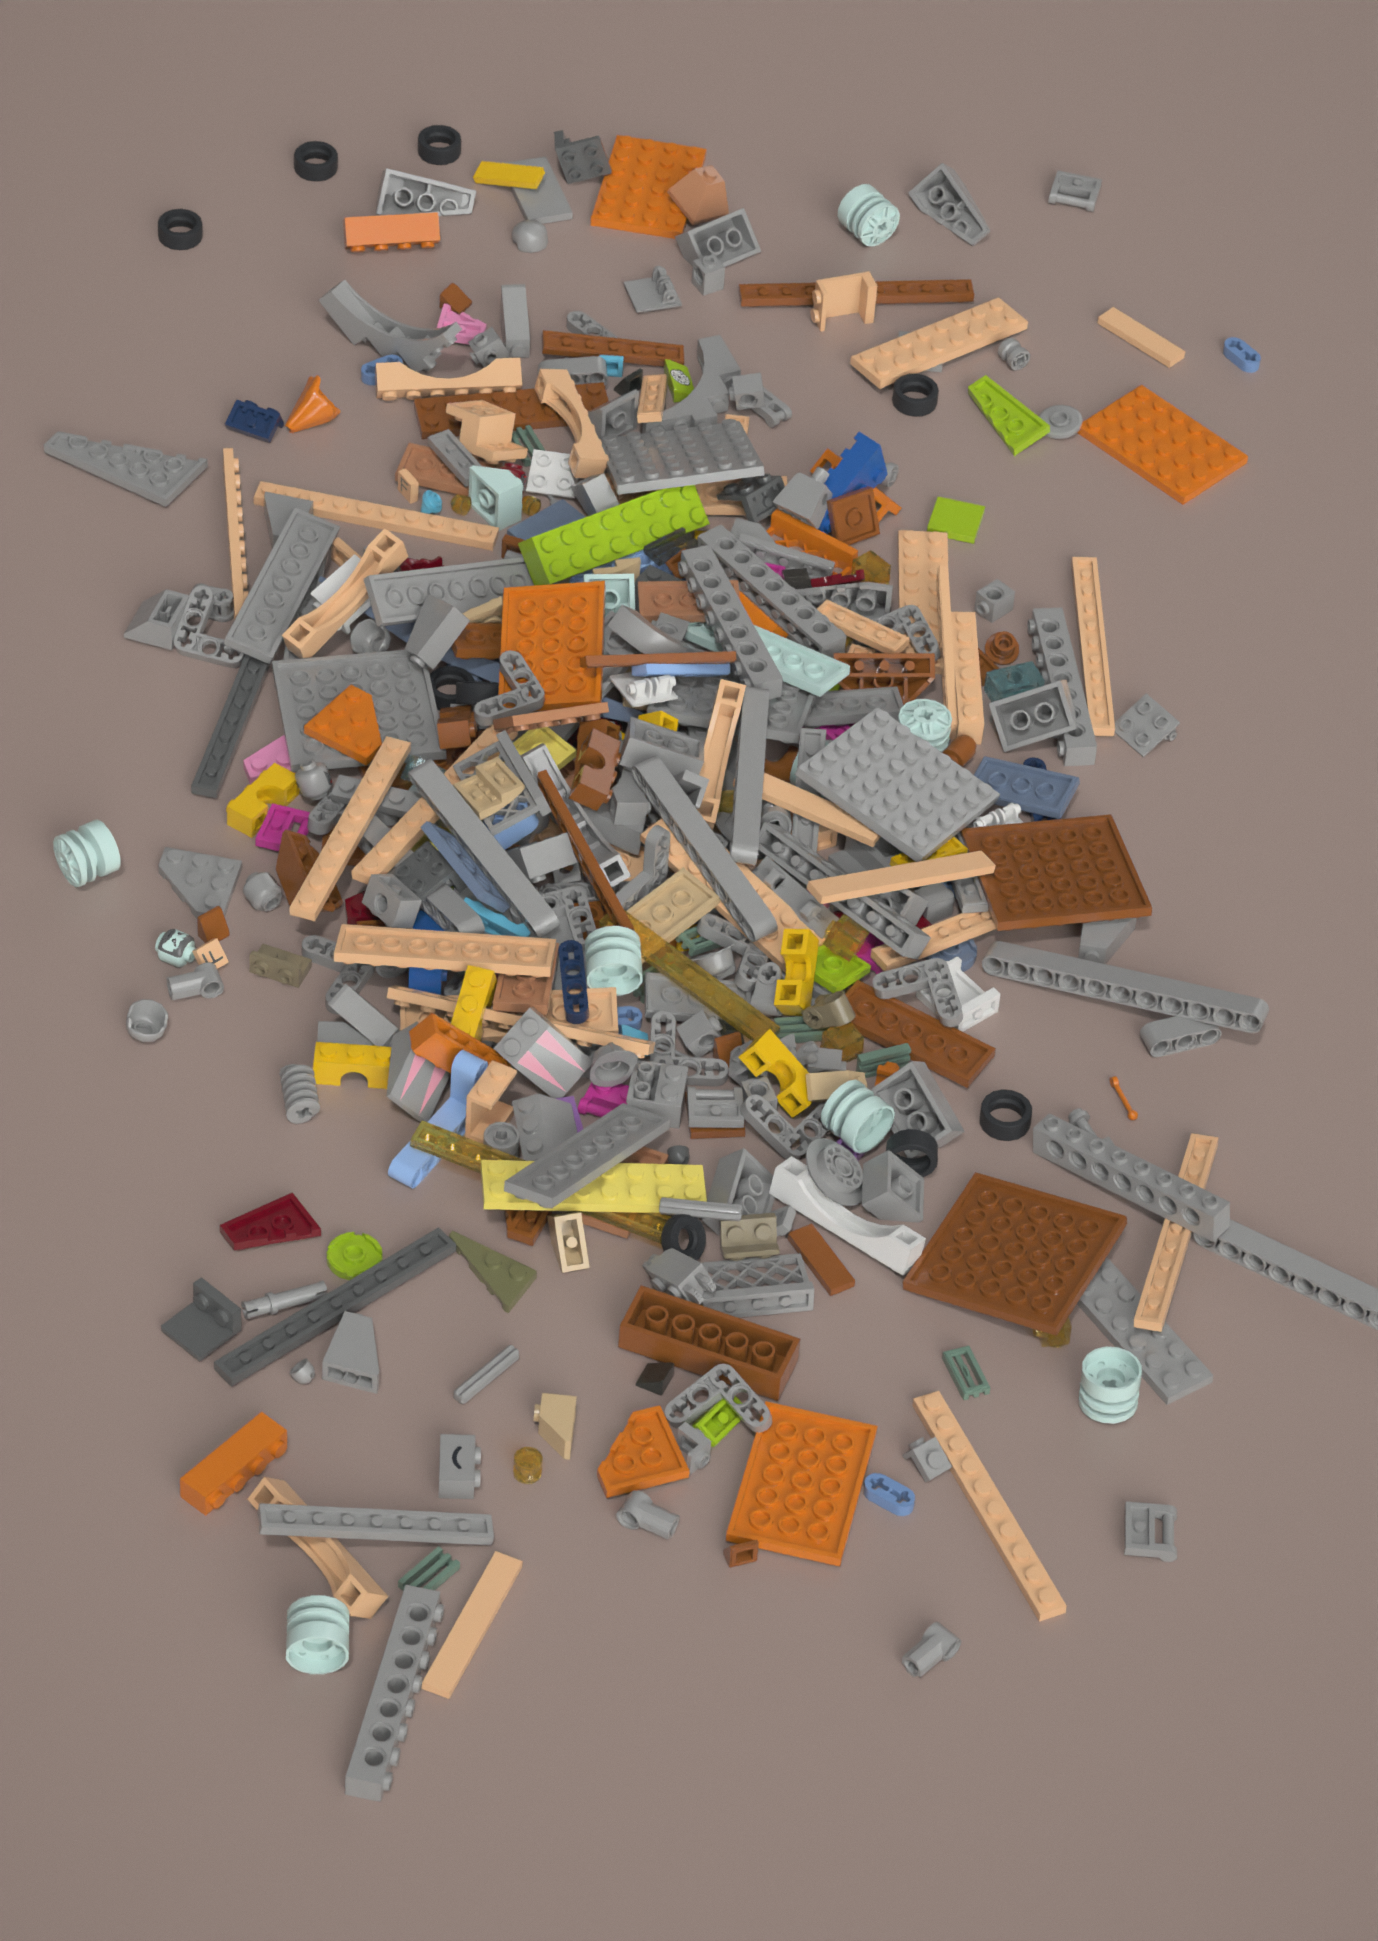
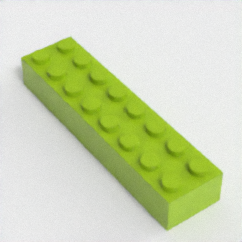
M695 485L660 489L536 535L518 543L533 584L549 585L695 531L710 523Z

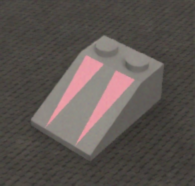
M530 1007L493 1048L518 1071L555 1099L564 1097L592 1065V1059L534 1007Z
M416 1021L393 1035L386 1096L425 1125L430 1120L451 1073L442 1068H437L432 1062L417 1056L412 1051L409 1031L419 1024Z

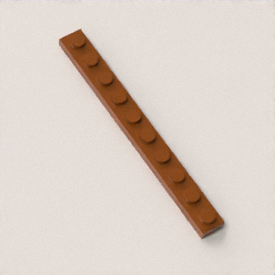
M971 279L875 281L877 284L876 304L974 302V290ZM816 283L739 284L741 306L749 307L814 305L812 292L815 290Z

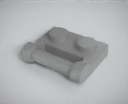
M1057 171L1048 203L1056 204L1058 202L1087 208V211L1094 212L1102 179Z
M687 1087L686 1099L689 1127L744 1128V1117L740 1111L743 1103L742 1087H733V1090Z
M1126 1501L1124 1508V1555L1156 1557L1165 1562L1175 1561L1177 1559V1548L1174 1546V1521L1177 1519L1176 1507L1164 1504ZM1155 1518H1160L1162 1521L1163 1544L1155 1543Z

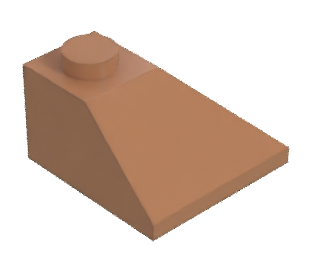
M713 165L692 170L667 192L692 225L712 221L729 214L725 181Z

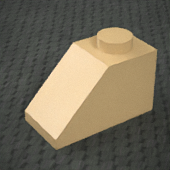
M849 1070L806 1074L808 1101L827 1102L836 1089L850 1080L856 1079L867 1088L865 1073Z
M569 1211L547 1215L551 1243L561 1272L590 1268L581 1212Z
M542 1393L541 1404H535L534 1421L539 1422L538 1434L560 1456L570 1460L577 1396Z

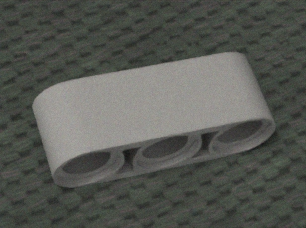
M598 356L545 360L537 368L538 374L540 369H566L571 379L574 380L575 385L604 382V385H606L608 380L607 363Z
M1177 1016L1152 1021L1144 1025L1140 1030V1036L1153 1057H1162L1209 1046L1217 1042L1222 1035L1217 1025Z

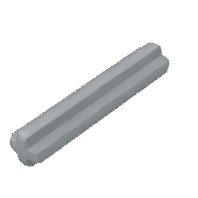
M664 1197L661 1198L659 1203V1212L666 1215L688 1214L697 1218L740 1221L742 1218V1206L737 1204Z
M508 1345L454 1390V1399L460 1404H465L519 1359V1350L513 1345Z

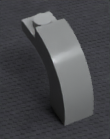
M621 605L608 624L614 632L643 654L693 653L696 651L689 644L662 632L639 612L624 605Z

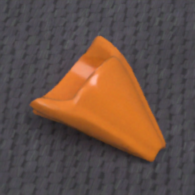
M318 375L308 378L305 388L285 424L289 428L290 433L327 423L336 418L341 412L319 389L321 379Z

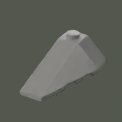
M941 163L908 192L921 211L973 246L991 231L963 181L954 169L944 163Z
M386 168L382 173L379 186L376 214L380 215L390 207L398 214L438 212V216L471 214L476 190Z
M862 582L796 589V591L807 601L811 602L816 609L823 602L829 600L870 620H874L891 612L894 587L887 584Z

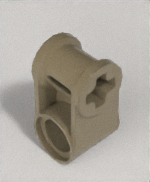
M838 991L818 996L815 1004L803 1011L802 1017L810 1028L819 1029L845 1025L852 1021L856 1014L844 991Z

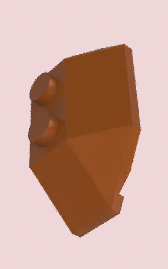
M935 653L833 654V659L850 665V674L838 683L843 690L898 687L903 705L915 700L935 679Z
M285 829L282 833L275 870L287 901L291 906L316 862L319 852L310 845L311 841L306 835ZM337 885L333 888L321 912H334L344 904Z

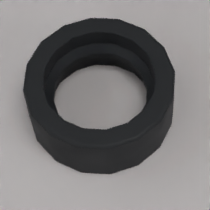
M432 125L420 132L418 136V155L423 161L433 165H447L459 159L461 154V135L457 130L450 126ZM446 143L450 146L438 148L429 144Z
M310 141L303 143L296 148L294 153L295 172L299 177L307 181L319 182L328 180L337 173L338 153L332 145L325 142ZM309 159H322L327 162L313 164L306 161Z
M172 209L165 212L158 220L159 241L165 247L173 250H188L196 247L203 237L201 217L187 209ZM174 227H187L192 230H189L187 232H173L169 229Z
M922 374L901 376L895 381L893 386V406L905 415L913 417L928 415L937 406L938 385L933 379ZM920 392L927 397L915 399L904 395V393Z
M445 666L431 672L430 679L437 710L440 711L441 708H448L450 704H460L456 703V694H445L437 690V688L444 685H456L457 682L475 681L468 671L456 666Z
M479 681L457 682L456 703L476 705L482 700L497 696L499 683Z
M1001 1089L993 1091L986 1095L981 1103L980 1126L987 1135L997 1140H1017L1026 1135L1030 1129L1032 1105L1023 1094L1014 1090ZM1001 1108L1010 1109L1017 1112L1022 1118L1013 1122H1004L994 1118L990 1112Z
M906 1129L896 1132L887 1140L886 1151H891L920 1176L926 1177L937 1167L938 1144L929 1133L916 1129ZM904 1150H918L926 1155L913 1159L902 1157L897 1153Z

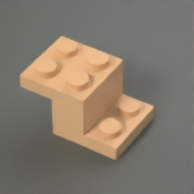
M483 400L447 403L446 413L455 416V420L462 422L459 441L473 457H482L484 462L489 464H498L499 461L516 462V459L527 458L528 449L511 442L515 413Z

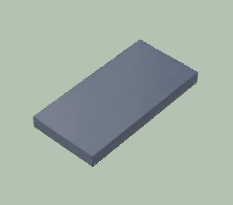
M986 756L983 757L974 773V776L1000 793L995 805L1006 807L1010 803H1017L1021 811L1056 819L1062 818L1080 784L1079 777Z
M427 821L420 827L478 900L502 913L510 907V904L453 834Z

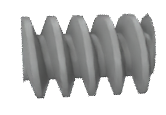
M286 1065L279 1072L286 1116L290 1122L302 1124L309 1121L320 1110L314 1070L307 1065Z

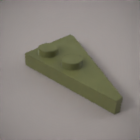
M455 1231L449 1234V1238L456 1243V1252L466 1258L472 1272L480 1282L487 1286V1290L491 1295L495 1294L502 1303V1309L509 1313L536 1280L537 1271Z

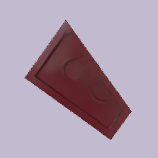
M292 1192L220 1224V1233L235 1251L321 1236V1228Z

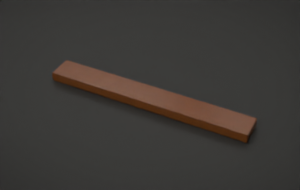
M546 769L538 772V787L543 793L562 833L568 834L574 855L614 926L626 927L634 931L631 921Z

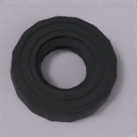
M677 1214L669 1218L661 1234L663 1251L673 1248L698 1260L703 1254L706 1245V1232L700 1220L688 1214ZM683 1228L687 1230L689 1235L688 1246L684 1250L679 1245V1233Z

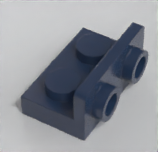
M236 399L225 422V426L227 429L270 443L277 428H283L284 422L280 413L273 408L264 409L258 407L252 401L245 400L243 402Z

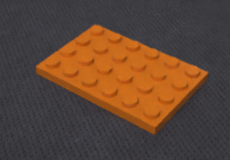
M617 135L609 159L611 173L604 175L591 216L590 226L676 239L675 236L684 233L688 219L667 192L692 170L704 166L707 149L654 141L652 139L635 138L627 135Z
M1143 385L1138 386L1083 421L1080 431L1077 432L1182 505L1244 466L1248 461V455Z
M605 581L504 588L500 656L506 651H516L522 655L545 692L544 705L536 711L602 703L603 668L580 667V658L603 655ZM499 671L498 695L512 691L501 671ZM521 677L516 679L515 681L518 683H526L529 680ZM511 702L503 704V706L506 708H513L516 706L514 703Z
M765 1401V1405L772 1415V1424L766 1431L756 1432L727 1529L726 1541L740 1544L758 1540L759 1549L840 1566L878 1426Z

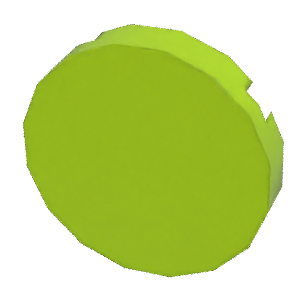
M347 1232L338 1235L329 1243L326 1253L327 1265L331 1272L339 1278L351 1280L382 1261V1247L375 1238L368 1234L355 1235V1232Z

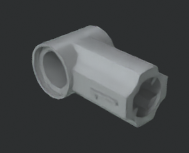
M210 962L200 964L194 972L166 978L171 1000L199 994L204 998H215L224 991V985L217 967L214 963Z
M634 1490L629 1494L616 1514L617 1520L624 1527L631 1530L641 1527L665 1539L672 1538L680 1518L679 1515L654 1505L647 1494L638 1490Z
M935 1622L926 1630L922 1640L902 1656V1663L910 1675L922 1677L940 1660L948 1661L959 1650L962 1643L961 1639L939 1622Z

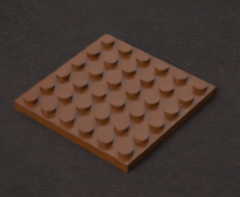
M1112 814L964 828L960 831L965 847L968 848V853L982 850L996 865L994 873L977 877L988 902V909L997 931L1152 916V905Z
M975 1172L930 1239L921 1256L903 1280V1290L1057 1336L1126 1227L1127 1216Z

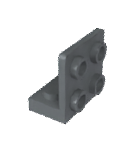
M563 130L554 132L555 150L568 184L611 173V167L600 136L571 142L570 138L565 137Z
M765 473L763 476L741 478L737 483L728 484L716 496L718 500L742 501L748 521L757 523L778 509L774 505L773 500L783 490L785 485L782 476H773L770 473Z
M429 841L424 843L389 873L398 878L422 901L444 883L449 887L453 886L459 893L468 887L444 856Z
M201 1277L193 1283V1302L162 1324L161 1331L194 1358L201 1361L241 1331V1308Z

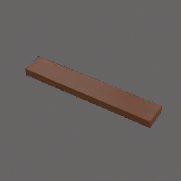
M547 330L542 332V354L577 358L599 357L600 355L624 356V363L664 367L665 359L684 365V345Z
M736 651L593 655L580 658V667H631L642 664H729L735 662Z

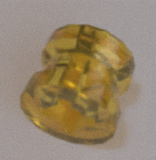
M524 1447L517 1450L514 1454L513 1475L518 1482L532 1484L541 1478L543 1456L538 1449Z

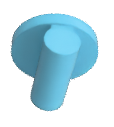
M427 490L422 496L421 512L427 514L439 513L442 510L441 497L436 492Z

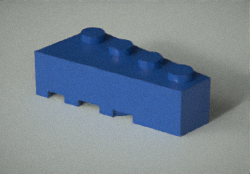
M858 432L854 437L856 443L850 450L845 448L840 456L843 459L838 466L827 471L830 475L824 484L831 491L832 499L867 486L874 489L888 475L881 445L861 432ZM828 508L818 529L826 534L832 532Z
M418 910L413 929L444 931L425 911ZM409 967L408 988L441 995L442 981L447 982L448 970H426L424 968Z

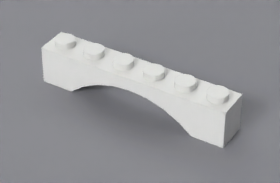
M791 1156L775 1168L769 1194L781 1202L790 1205L804 1216L838 1235L849 1244L864 1251L872 1258L890 1267L893 1271L904 1276L921 1256L926 1240L925 1237L905 1225H879L854 1215L842 1205L830 1200L818 1189L808 1172L807 1165Z

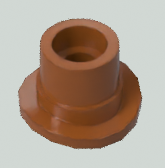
M1006 631L997 632L987 639L984 647L985 655L994 664L1009 665L1018 657L1019 644L1011 633Z

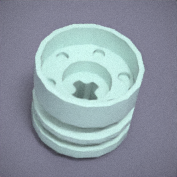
M862 184L853 188L842 199L837 216L839 222L859 238L863 244L876 246L886 241L896 230L900 213L898 208L884 198L876 188L870 184Z
M915 699L907 702L900 709L898 715L899 723L907 726L911 733L928 741L940 752L945 750L949 745L952 724L951 713L945 705L934 700Z
M98 819L79 826L77 831L70 830L66 834H61L54 838L53 849L59 868L68 882L74 887H80L85 885L86 882L94 881L96 875L102 877L120 868V854L115 839L107 826Z
M606 926L596 929L585 939V957L587 962V985L589 988L616 987L617 996L631 993L639 988L643 982L641 942L638 934L626 927Z
M855 1079L842 1084L832 1093L822 1110L821 1122L834 1135L841 1137L842 1141L853 1151L861 1154L873 1149L884 1139L894 1122L895 1112L888 1103L880 1097L874 1096L872 1090L866 1088L862 1082Z
M1107 1346L1095 1349L1086 1355L1082 1362L1079 1390V1406L1084 1414L1098 1422L1111 1424L1126 1421L1134 1415L1138 1408L1142 1365L1138 1358L1127 1350Z
M324 1595L303 1597L290 1605L287 1610L286 1660L290 1666L308 1674H327L344 1667L349 1658V1610L346 1605L336 1598Z

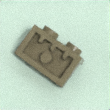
M262 944L258 952L252 951L249 955V972L297 988L300 987L312 967V959L266 944Z
M775 1212L742 1215L740 1221L719 1220L720 1249L725 1259L740 1261L745 1257L755 1256L765 1259L779 1254Z

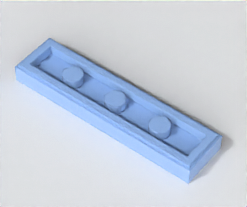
M642 664L631 666L634 677H659L664 675L674 677H718L729 675L730 664Z

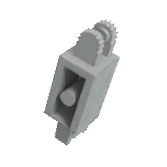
M673 1248L665 1250L661 1255H651L649 1260L642 1264L645 1271L652 1278L650 1281L651 1285L657 1291L666 1292L669 1295L700 1305L704 1301L702 1294L706 1290L712 1293L716 1289L714 1281L702 1263Z

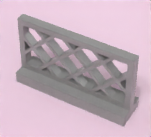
M505 730L496 734L499 741L453 765L458 777L462 781L476 775V771L473 774H464L463 770L486 762L489 756L499 751L498 757L501 761L505 762L504 764L524 784L525 789L511 802L508 809L501 808L496 813L483 819L493 836L538 811L542 817L552 812L543 793ZM519 802L530 804V806L521 811L515 810ZM495 815L505 816L501 822L492 825Z
M801 1253L777 1255L765 1259L756 1257L745 1258L740 1261L724 1260L702 1263L707 1272L714 1274L711 1278L716 1286L712 1293L705 1291L702 1294L704 1301L700 1304L702 1306L738 1318L813 1310L814 1286L812 1281L809 1282ZM789 1264L797 1265V1267L793 1271L784 1268L783 1266ZM757 1267H765L769 1270L764 1274L755 1269ZM738 1270L741 1273L738 1276H735L731 1273H728V1271ZM778 1273L785 1276V1278L779 1281L772 1276ZM749 1275L758 1280L752 1284L744 1279ZM722 1278L730 1283L725 1287L717 1283V1281Z

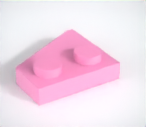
M448 304L443 305L437 328L457 322L462 330L455 335L457 338L455 343L469 345L468 342L477 334L486 331L487 324L478 319L471 318L470 315L464 312L459 315L451 311V306Z
M284 735L243 760V768L250 784L259 777L263 770H267L273 763H277L291 771Z

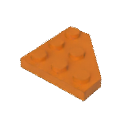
M353 685L348 686L304 725V734L366 766L374 759L382 745L372 695Z
M660 1405L632 1412L625 1429L619 1433L610 1448V1453L605 1461H602L599 1465L597 1478L606 1498L689 1478V1468Z

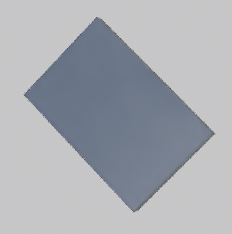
M561 499L509 528L507 535L527 540L585 518V516Z

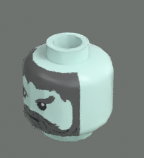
M170 929L167 932H162L158 937L155 950L158 952V958L163 962L181 968L195 959L192 952L196 949L195 940L192 936L177 929Z

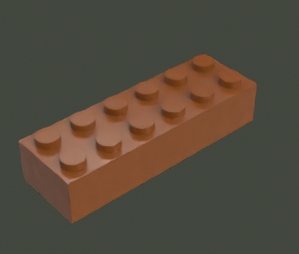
M641 1285L620 1324L618 1347L664 1363H674V1366L702 1376L719 1364H728L733 1367L756 1394L778 1401L798 1362L800 1338ZM723 1374L719 1376L720 1381L722 1380L726 1384L732 1385L728 1376L725 1377Z

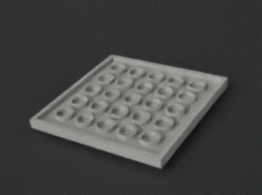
M726 419L718 424L703 422L696 427L680 425L674 427L673 430L657 428L652 429L650 433L643 434L640 432H629L626 436L620 437L606 435L601 440L603 450L609 458V461H607V472L618 495L765 475L763 463L740 421L735 419Z
M684 639V643L693 647L696 650L695 652H714ZM729 663V675L718 677H675L676 685L672 687V690L678 696V699L649 704L647 713L661 710L679 719L678 723L683 726L693 725L708 729L714 698L720 680L723 679L741 684L739 677H735L731 663ZM783 681L781 697L769 699L766 739L780 740L786 744H798L800 728H804L816 695ZM740 713L734 735H738Z
M406 650L272 661L273 678L291 771L297 772L300 764L310 759L315 760V762L324 763L328 769L366 766L304 734V725L350 685L372 695L382 743L386 736L411 742V751L405 763L426 761L428 759H446V749H440L437 730L439 716L428 667L424 665L421 668L410 660L412 655Z
M878 707L797 768L795 773L801 780L916 862L926 860L995 804L1000 796V793L995 791L990 785L978 779L969 770L961 767L948 755L933 747L928 741L911 733L907 726L902 725L886 711Z

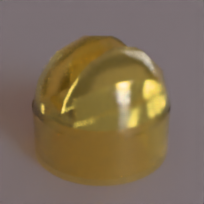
M461 494L453 496L450 502L452 511L460 515H466L471 509V498Z
M530 495L524 496L522 498V512L530 517L538 513L541 508V500Z

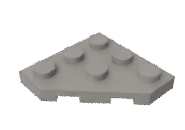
M165 847L158 865L159 874L163 879L166 878L171 883L172 890L182 902L185 901L189 905L191 913L197 919L198 916L216 906L221 907L225 917L242 870V861Z

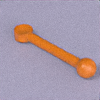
M1116 1076L1110 1077V1085L1112 1088H1115L1128 1111V1118L1136 1120L1138 1113L1130 1106L1119 1086L1118 1078Z

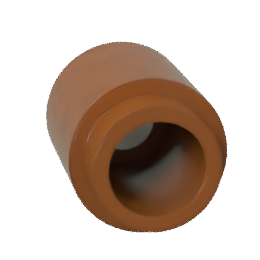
M968 735L957 736L942 753L948 755L961 767H964L974 756L976 743Z

